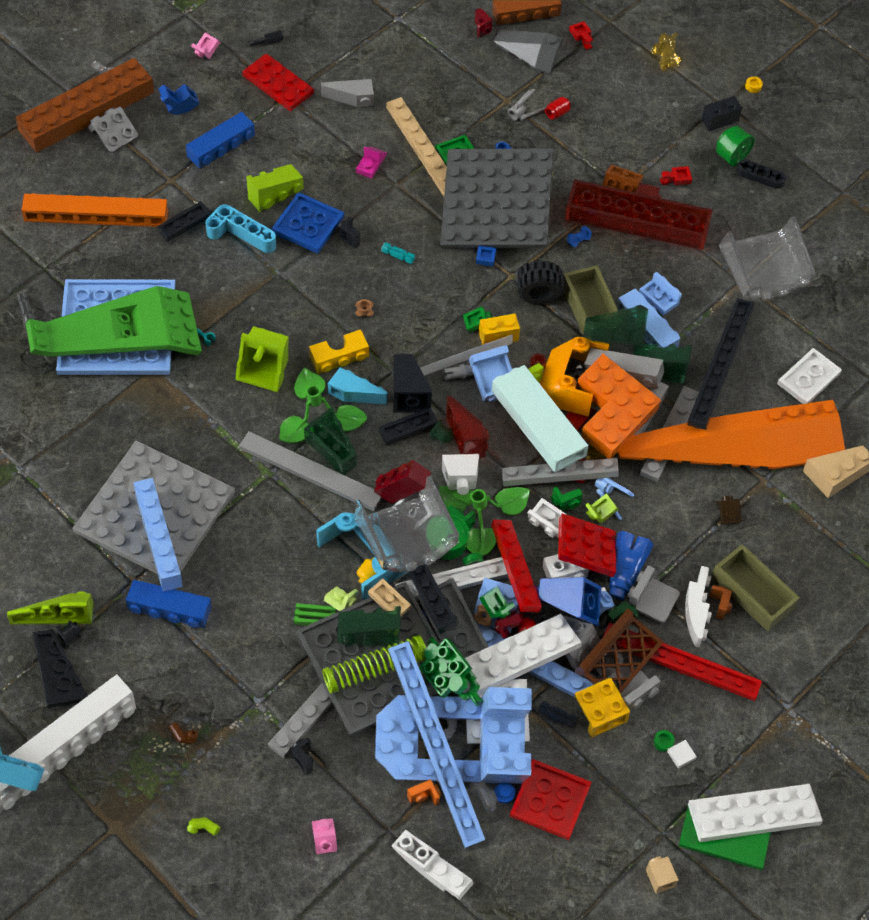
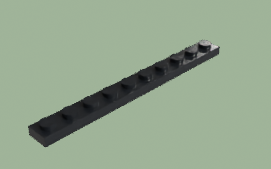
M736 299L688 418V426L707 429L754 309L755 302Z

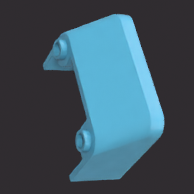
M346 512L338 515L316 530L317 546L320 548L343 532L355 531L375 555L372 560V568L377 574L361 584V598L365 600L370 597L368 591L381 579L390 584L404 575L406 569L391 541L368 515Z

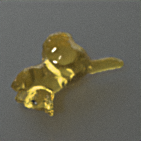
M677 32L672 34V36L665 33L661 34L658 39L659 43L653 45V55L661 56L660 68L662 71H666L667 66H678L679 61L683 60L682 57L677 56L675 53Z

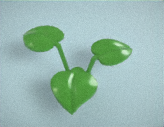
M304 367L297 377L294 389L300 399H307L304 420L298 416L286 418L281 424L279 438L286 443H299L306 440L312 432V426L306 423L310 406L317 407L322 402L332 416L336 417L334 425L340 431L350 432L357 429L367 421V416L362 410L352 405H342L337 409V413H335L325 397H322L326 386L324 379Z
M439 486L440 500L445 509L453 505L456 509L458 508L463 512L466 505L471 506L472 504L473 508L478 511L480 529L473 528L469 530L466 548L471 553H480L482 557L489 554L497 542L492 528L483 529L482 510L487 507L488 502L496 508H501L504 514L514 516L520 514L525 509L530 494L529 489L522 487L503 489L495 496L497 502L495 503L481 489H476L473 492L469 489L467 494L460 495L457 490H450L447 486Z

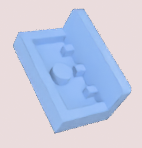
M658 272L654 273L653 279L639 289V293L643 294L646 300L663 316L679 305L682 295L676 287H673Z

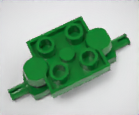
M434 637L430 638L427 641L429 645L424 650L426 660L419 667L421 672L440 697L446 698L453 691L462 700L467 701L471 699L477 707L483 703V700L477 694L480 685L476 681L477 677L471 671L472 667L451 640L445 638L441 644H438Z

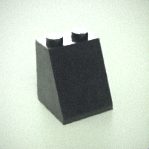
M394 354L393 413H417L430 408L432 388L413 354Z

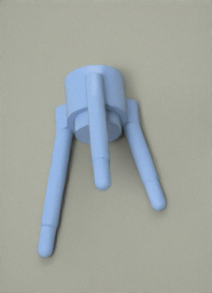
M609 477L598 478L595 482V487L598 488L596 493L601 497L605 495L604 493H611L614 488L634 497L630 490L617 484ZM618 511L614 513L618 520H622Z

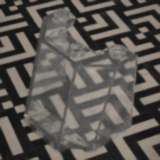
M791 217L780 231L735 241L732 232H728L719 244L743 297L746 299H762L764 301L771 299L775 295L785 296L798 287L810 284L816 276L796 217Z
M431 476L426 478L424 495L367 515L361 500L356 501L355 521L383 570L400 573L413 571L418 566L434 563L458 544L459 533Z

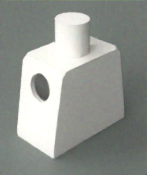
M479 454L442 455V472L448 489L457 490L460 495L467 494L469 489H475L479 468Z

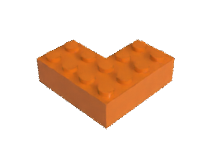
M602 354L578 378L576 389L592 393V401L601 408L584 425L581 437L606 458H613L625 443L658 411L661 399L605 354Z

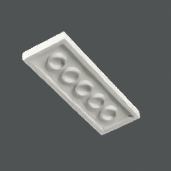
M559 614L465 659L472 667L471 671L477 677L476 681L480 685L477 694L480 695L485 693L488 687L502 685L580 648L581 641L564 617Z
M810 784L689 800L688 803L699 842L818 826L823 821Z

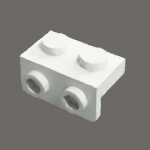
M541 498L534 509H530L527 512L529 522L536 527L541 526L550 537L558 538L559 517L562 513H565Z

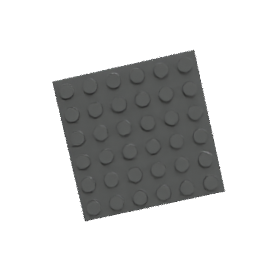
M553 148L448 149L441 248H478V246L492 248H548Z
M406 582L393 587L411 604V609L397 621L370 597L296 630L302 646L350 737L375 726L377 714L398 695H405L396 669L395 671L392 670L388 655L383 650V657L389 670L388 674L384 669L382 658L378 652L377 660L383 673L382 676L379 674L374 657L370 654L376 678H374L370 664L364 656L370 680L367 679L363 664L358 658V665L364 682H361L357 667L352 661V668L358 684H355L351 670L346 663V672L351 682V687H349L345 673L339 665L340 675L345 685V689H343L339 675L333 667L334 678L339 691L331 694L323 677V668L329 667L331 670L332 665L337 668L338 663H341L344 667V661L350 664V659L356 661L357 656L362 659L363 654L368 656L369 652L375 655V650H379L381 653V648L387 650L388 645L393 647L394 643L398 645L400 641L405 643L406 639L412 640V637L416 635L422 637L426 647L429 645L427 641L432 637L440 644ZM420 660L419 663L417 662L418 667H420L424 661ZM421 672L429 696H439Z

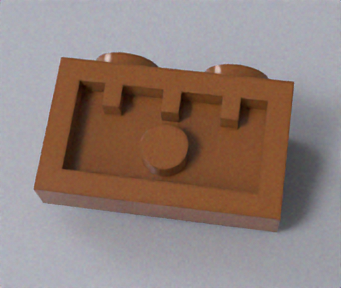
M611 164L605 173L602 187L634 198L644 175Z

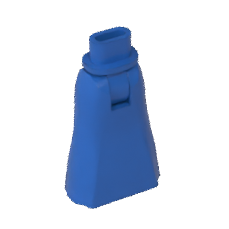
M625 531L618 532L616 536V573L613 577H610L609 584L610 596L618 600H624L625 595L629 593L654 546L650 539L638 536L636 543H633L635 535Z

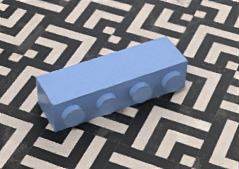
M636 288L618 298L617 309L619 313L660 358L678 349L681 339L679 334L668 325L666 319L657 313L655 307L651 306L646 301L645 296L639 293Z

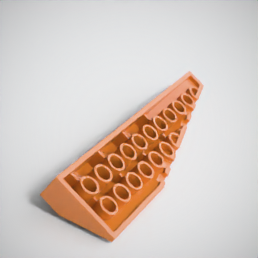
M827 400L710 418L706 430L683 423L633 435L618 451L620 459L645 460V458L654 459V461L673 460L676 463L691 461V464L719 466L731 464L733 467L748 465L751 468L763 466L768 467V469H781L805 465L807 459L843 451L845 446L839 413L834 401Z

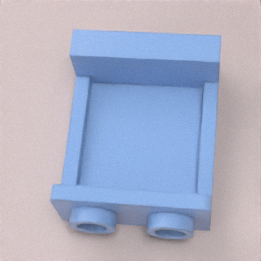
M507 345L471 355L469 359L483 401L489 400V402H494L498 400L492 393V382L496 377L503 376L512 370L507 356L509 353Z

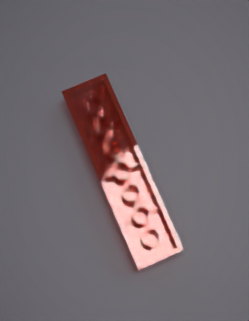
M574 179L566 207L565 219L703 250L713 210Z

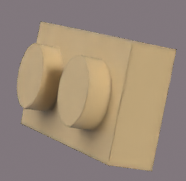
M381 579L368 591V595L396 621L411 609V604L384 579Z

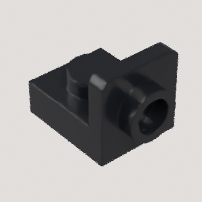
M349 217L342 221L338 227L339 238L356 249L360 245V233L353 228V218Z
M309 738L297 741L291 748V757L305 775L313 771L314 762L312 756L306 752L311 749V740Z

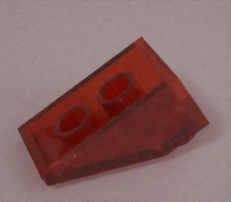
M447 396L446 419L460 454H479V459L485 458L486 450L488 449L487 440L489 439L487 428H484L482 422L452 396Z

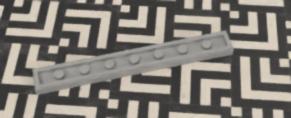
M248 431L239 445V449L372 511H375L382 500V497L374 493L373 488Z

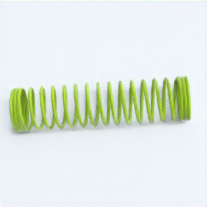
M416 635L412 637V640L406 639V642L409 641L412 645L416 661L418 663L420 660L425 661L424 650L426 646L422 637ZM388 645L387 650L381 648V653L379 650H375V655L369 652L368 656L363 654L362 659L357 656L356 661L350 659V664L344 661V667L341 663H338L337 668L332 665L331 670L329 667L323 668V677L329 692L333 694L339 691L334 678L333 667L339 675L342 688L345 689L339 665L345 673L349 687H351V682L346 672V663L351 670L355 684H358L352 668V661L357 667L361 682H364L358 665V658L363 664L367 679L370 680L364 656L370 664L374 678H376L370 654L374 657L381 676L383 673L377 660V652L382 658L386 673L388 674L389 670L383 657V650L388 655L392 670L395 671L388 650L391 646Z

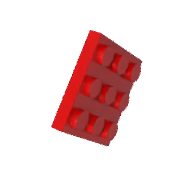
M562 513L559 517L558 560L613 577L616 573V531Z
M532 759L531 776L522 783L509 817L569 840L592 782Z

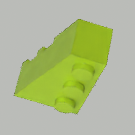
M292 164L274 168L273 172L270 173L260 172L259 176H246L248 199L259 212L269 209L272 205L284 201L287 197L304 189L303 177Z

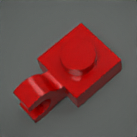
M583 21L569 26V32L575 40H582L584 48L586 50L591 49L592 45L590 42H593L591 37L592 31Z
M689 166L672 167L671 172H661L662 178L659 179L661 185H667L670 182H674V185L691 184L693 180Z

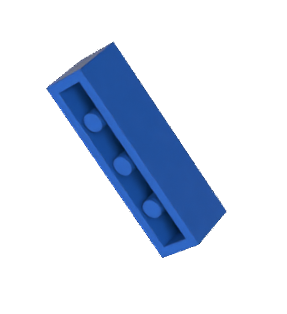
M242 112L238 113L186 144L187 157L199 169L210 164L218 157H222L228 151L237 148L240 144L255 136L254 123Z
M134 579L126 598L127 608L133 613H145L153 618L161 617L168 619L173 623L182 622L193 628H205L212 608L211 598L175 589L163 592L161 586Z

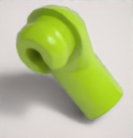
M206 817L192 818L187 826V831L192 834L197 833L198 829H205L215 836L220 830L219 825Z

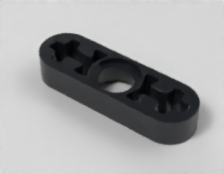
M745 159L738 163L736 171L741 177L775 189H780L785 184L786 175L781 171ZM757 172H763L765 176H759Z

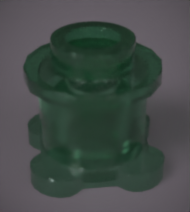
M440 419L431 430L430 438L432 440L436 438L444 445L452 440L454 434L452 433L453 428L444 426L442 424L443 421Z

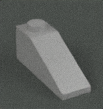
M372 79L322 82L321 97L355 107L374 106Z

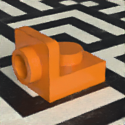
M431 779L409 788L407 792L410 803L423 802L430 796L435 806L439 804L440 797L442 796L438 785H434Z

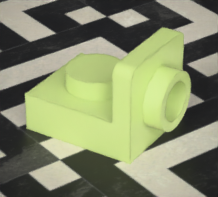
M336 586L325 595L324 601L338 611H341L357 603L358 599L356 597L359 591L354 589L347 594Z

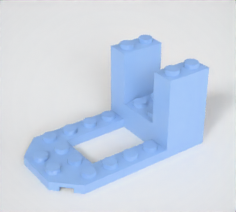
M488 687L481 698L483 703L478 707L471 699L465 701L460 697L443 698L440 696H430L439 719L480 720V761L455 760L463 782L522 784L531 776V753H525V717L531 711V688ZM398 695L376 716L375 759L395 780L427 781L431 779L432 781L439 782L431 760L418 759V726L406 695Z

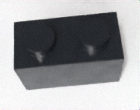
M735 96L704 105L701 119L709 131L739 122L742 106Z

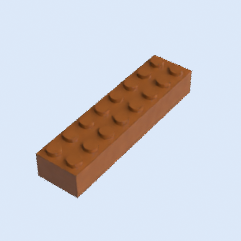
M133 58L17 116L18 130L37 153L88 127L93 118L104 116L107 110L111 108L116 109L120 106L123 109L155 93L153 78Z

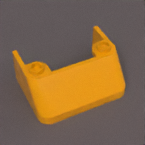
M575 337L551 350L540 385L559 409L589 417L593 394L577 390L576 380L571 376L564 375L569 358L585 362L591 348L608 351L610 344L584 337Z

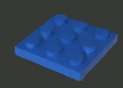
M298 192L271 230L275 232V235L318 254L343 220L344 212Z

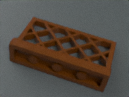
M627 608L574 672L580 677L583 675L594 685L608 679L606 678L605 668H615L617 678L611 679L613 682H617L618 691L621 694L662 645L663 641L632 616L634 613ZM631 623L638 628L639 635H629L628 627ZM644 638L652 639L656 643L654 648H645ZM626 639L627 649L617 650L616 641ZM630 639H640L641 649H631ZM641 652L643 661L641 663H633L631 653ZM617 653H628L629 663L619 664ZM614 654L615 664H605L604 655ZM619 667H629L630 676L620 678ZM594 668H601L603 678H594L590 671Z

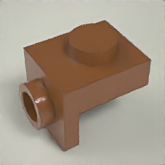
M713 585L709 595L710 598L720 600L715 618L722 620L725 613L730 614L733 602L729 601L732 590H728L724 586Z

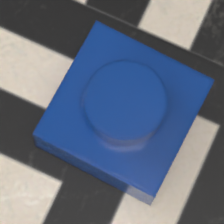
M478 246L476 264L494 267L496 248Z

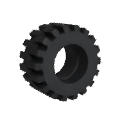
M532 261L529 264H524V267H521L517 273L518 294L524 302L545 305L553 303L563 295V272L560 266L554 262Z

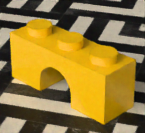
M358 330L344 335V348L340 350L330 348L327 341L309 346V357L317 374L368 358L369 345L362 331Z

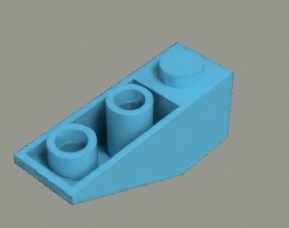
M340 367L328 382V393L344 402L388 403V392L384 388L371 384L367 379L354 375L350 370Z

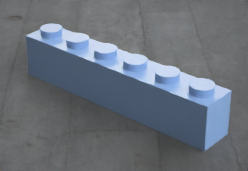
M153 478L133 482L136 500L162 591L182 587L181 573Z

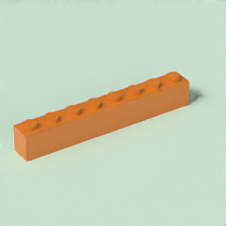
M32 193L24 194L21 209L24 222L157 227L167 221L168 218L167 199L160 198L147 199Z

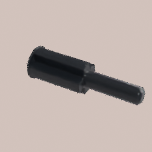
M281 30L264 34L263 38L250 41L249 44L254 46L264 42L266 44L283 40V34Z

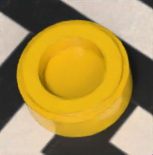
M749 77L746 80L745 88L751 93H758L762 89L763 82L758 77Z

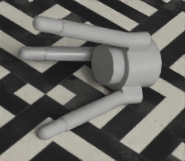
M535 89L528 90L515 105L508 109V113L513 120L520 119L522 121L527 117L545 111L546 107L524 114L526 108L523 103L535 92Z

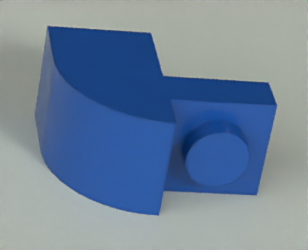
M185 84L175 92L165 85L159 88L160 98L166 104L168 112L178 115L189 112L200 104L195 91Z

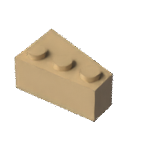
M862 445L807 459L803 472L829 498L869 472V451Z

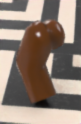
M177 722L169 726V730L178 743L193 744L197 741L198 732L192 729L185 732Z

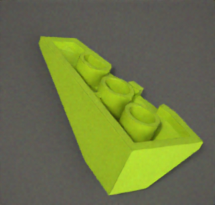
M70 593L8 611L7 617L10 624H68L69 620L72 623L76 621L77 624H91L93 600L91 593Z

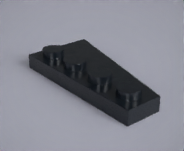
M54 630L33 632L32 636L47 708L81 702L88 694L84 691L79 677L76 676L72 668L73 666L66 657Z

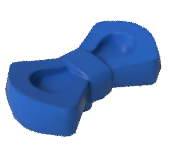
M583 226L580 232L568 234L567 243L572 247H576L579 242L590 240L592 236L591 230Z

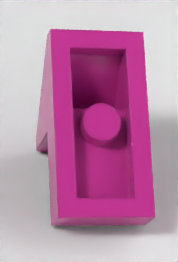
M372 146L364 147V157L358 164L356 173L372 179L386 157L387 152Z

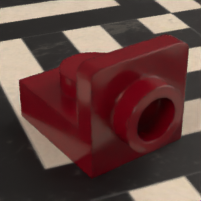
M481 7L475 10L474 19L479 38L492 31L493 20Z
M517 609L511 611L508 616L502 619L497 618L495 628L503 639H506L509 635L507 626L509 628L516 627L522 622L523 612Z

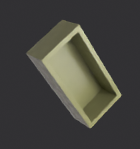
M598 265L564 273V293L584 338L599 341L621 335L623 320Z
M743 544L714 567L711 576L719 586L732 590L731 597L766 631H770L796 608L800 599Z

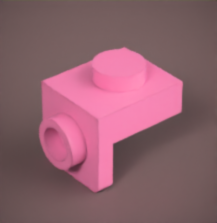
M204 33L198 44L195 45L193 43L191 47L199 57L203 58L205 56L210 59L220 42L209 34Z
M333 818L312 821L316 854L336 852L337 843Z

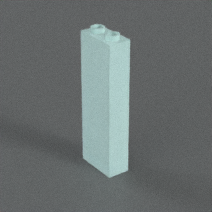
M525 365L514 368L509 373L503 376L500 375L493 380L492 393L554 472L587 456L588 444Z

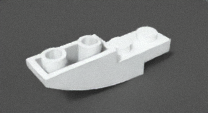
M701 566L697 583L689 582L685 601L687 627L695 647L698 648L701 641L706 640L708 630L704 629L705 623L709 624L712 612L708 611L710 604L705 603L708 593L704 592L705 587L709 588L711 576L708 575L709 568Z
M407 830L393 843L392 848L413 868L444 892L448 891L459 900L473 885L471 878L439 857L437 851Z

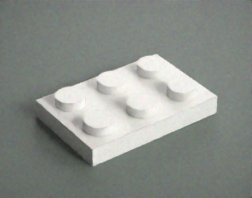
M813 348L778 380L777 384L802 404L810 403L841 374L842 369Z

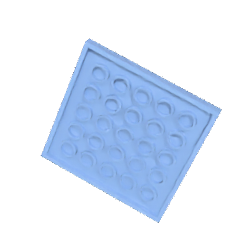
M65 279L62 317L154 286L175 289L176 283L175 280ZM172 350L58 356L56 372L57 375H170Z

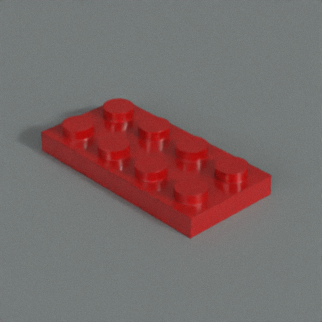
M267 53L242 71L243 77L288 111H292L314 94V88Z

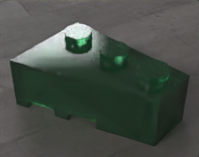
M637 305L629 309H620L617 312L588 317L585 321L583 336L590 341L643 345L649 309L642 305Z
M635 344L633 355L663 360L664 374L662 379L674 383H684L692 345H687L686 348H676L675 344H669V347H658V344Z
M333 406L304 428L305 441L340 474L345 475L357 466V454L348 436L345 434Z
M395 606V610L383 611V608H376V612L364 613V610L339 612L337 643H342L346 646L362 644L364 646L383 645L388 647L390 645L393 647L394 643L399 645L401 606Z

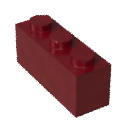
M412 460L383 475H379L375 482L374 493L392 504L425 489L431 472Z

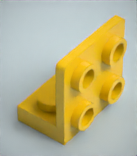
M611 678L575 693V698L589 721L588 733L591 738L628 722L630 710Z

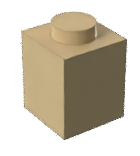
M659 856L649 861L646 872L656 894L676 887L678 878L669 857L661 858Z

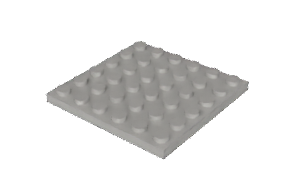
M135 441L72 528L73 532L158 574L133 482L153 478L181 573L235 493V488L145 444Z

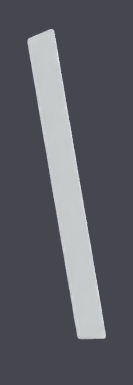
M513 335L420 367L425 376L469 360L471 355L504 345L508 346L513 342Z

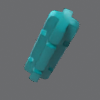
M387 242L382 246L381 251L386 254L390 253V256L402 261L405 260L409 264H412L415 260V254L411 252L406 253V250L396 246L392 247V244Z

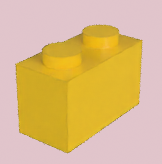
M516 313L480 320L479 335L482 345L509 335H513V342L519 341L520 326Z

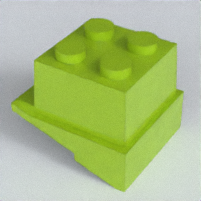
M254 326L249 334L242 333L235 379L278 392L283 383L284 370L288 363L289 336Z

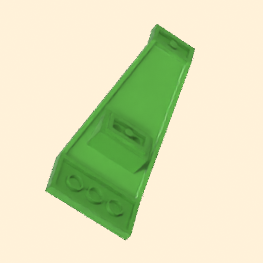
M154 286L48 322L28 319L26 322L30 351L32 354L42 356L163 349L197 356L202 352L189 292L161 286Z

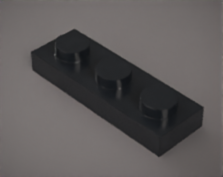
M200 201L158 225L157 231L168 242L207 220L211 212Z
M430 407L379 426V432L386 445L437 427L439 422Z

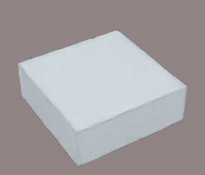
M686 740L667 750L678 769L697 758Z

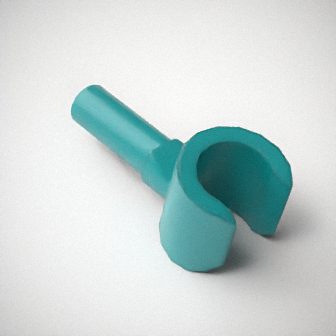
M197 328L198 335L204 339L205 345L210 346L211 341L208 339L210 338L215 341V334L212 332L203 333Z

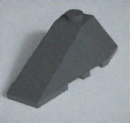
M499 30L493 44L507 53H513L521 62L524 60L530 64L532 69L550 75L561 53L563 38L542 32Z

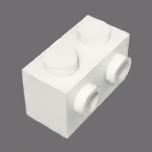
M558 554L545 557L543 561V570L546 578L588 577L589 569L558 560Z

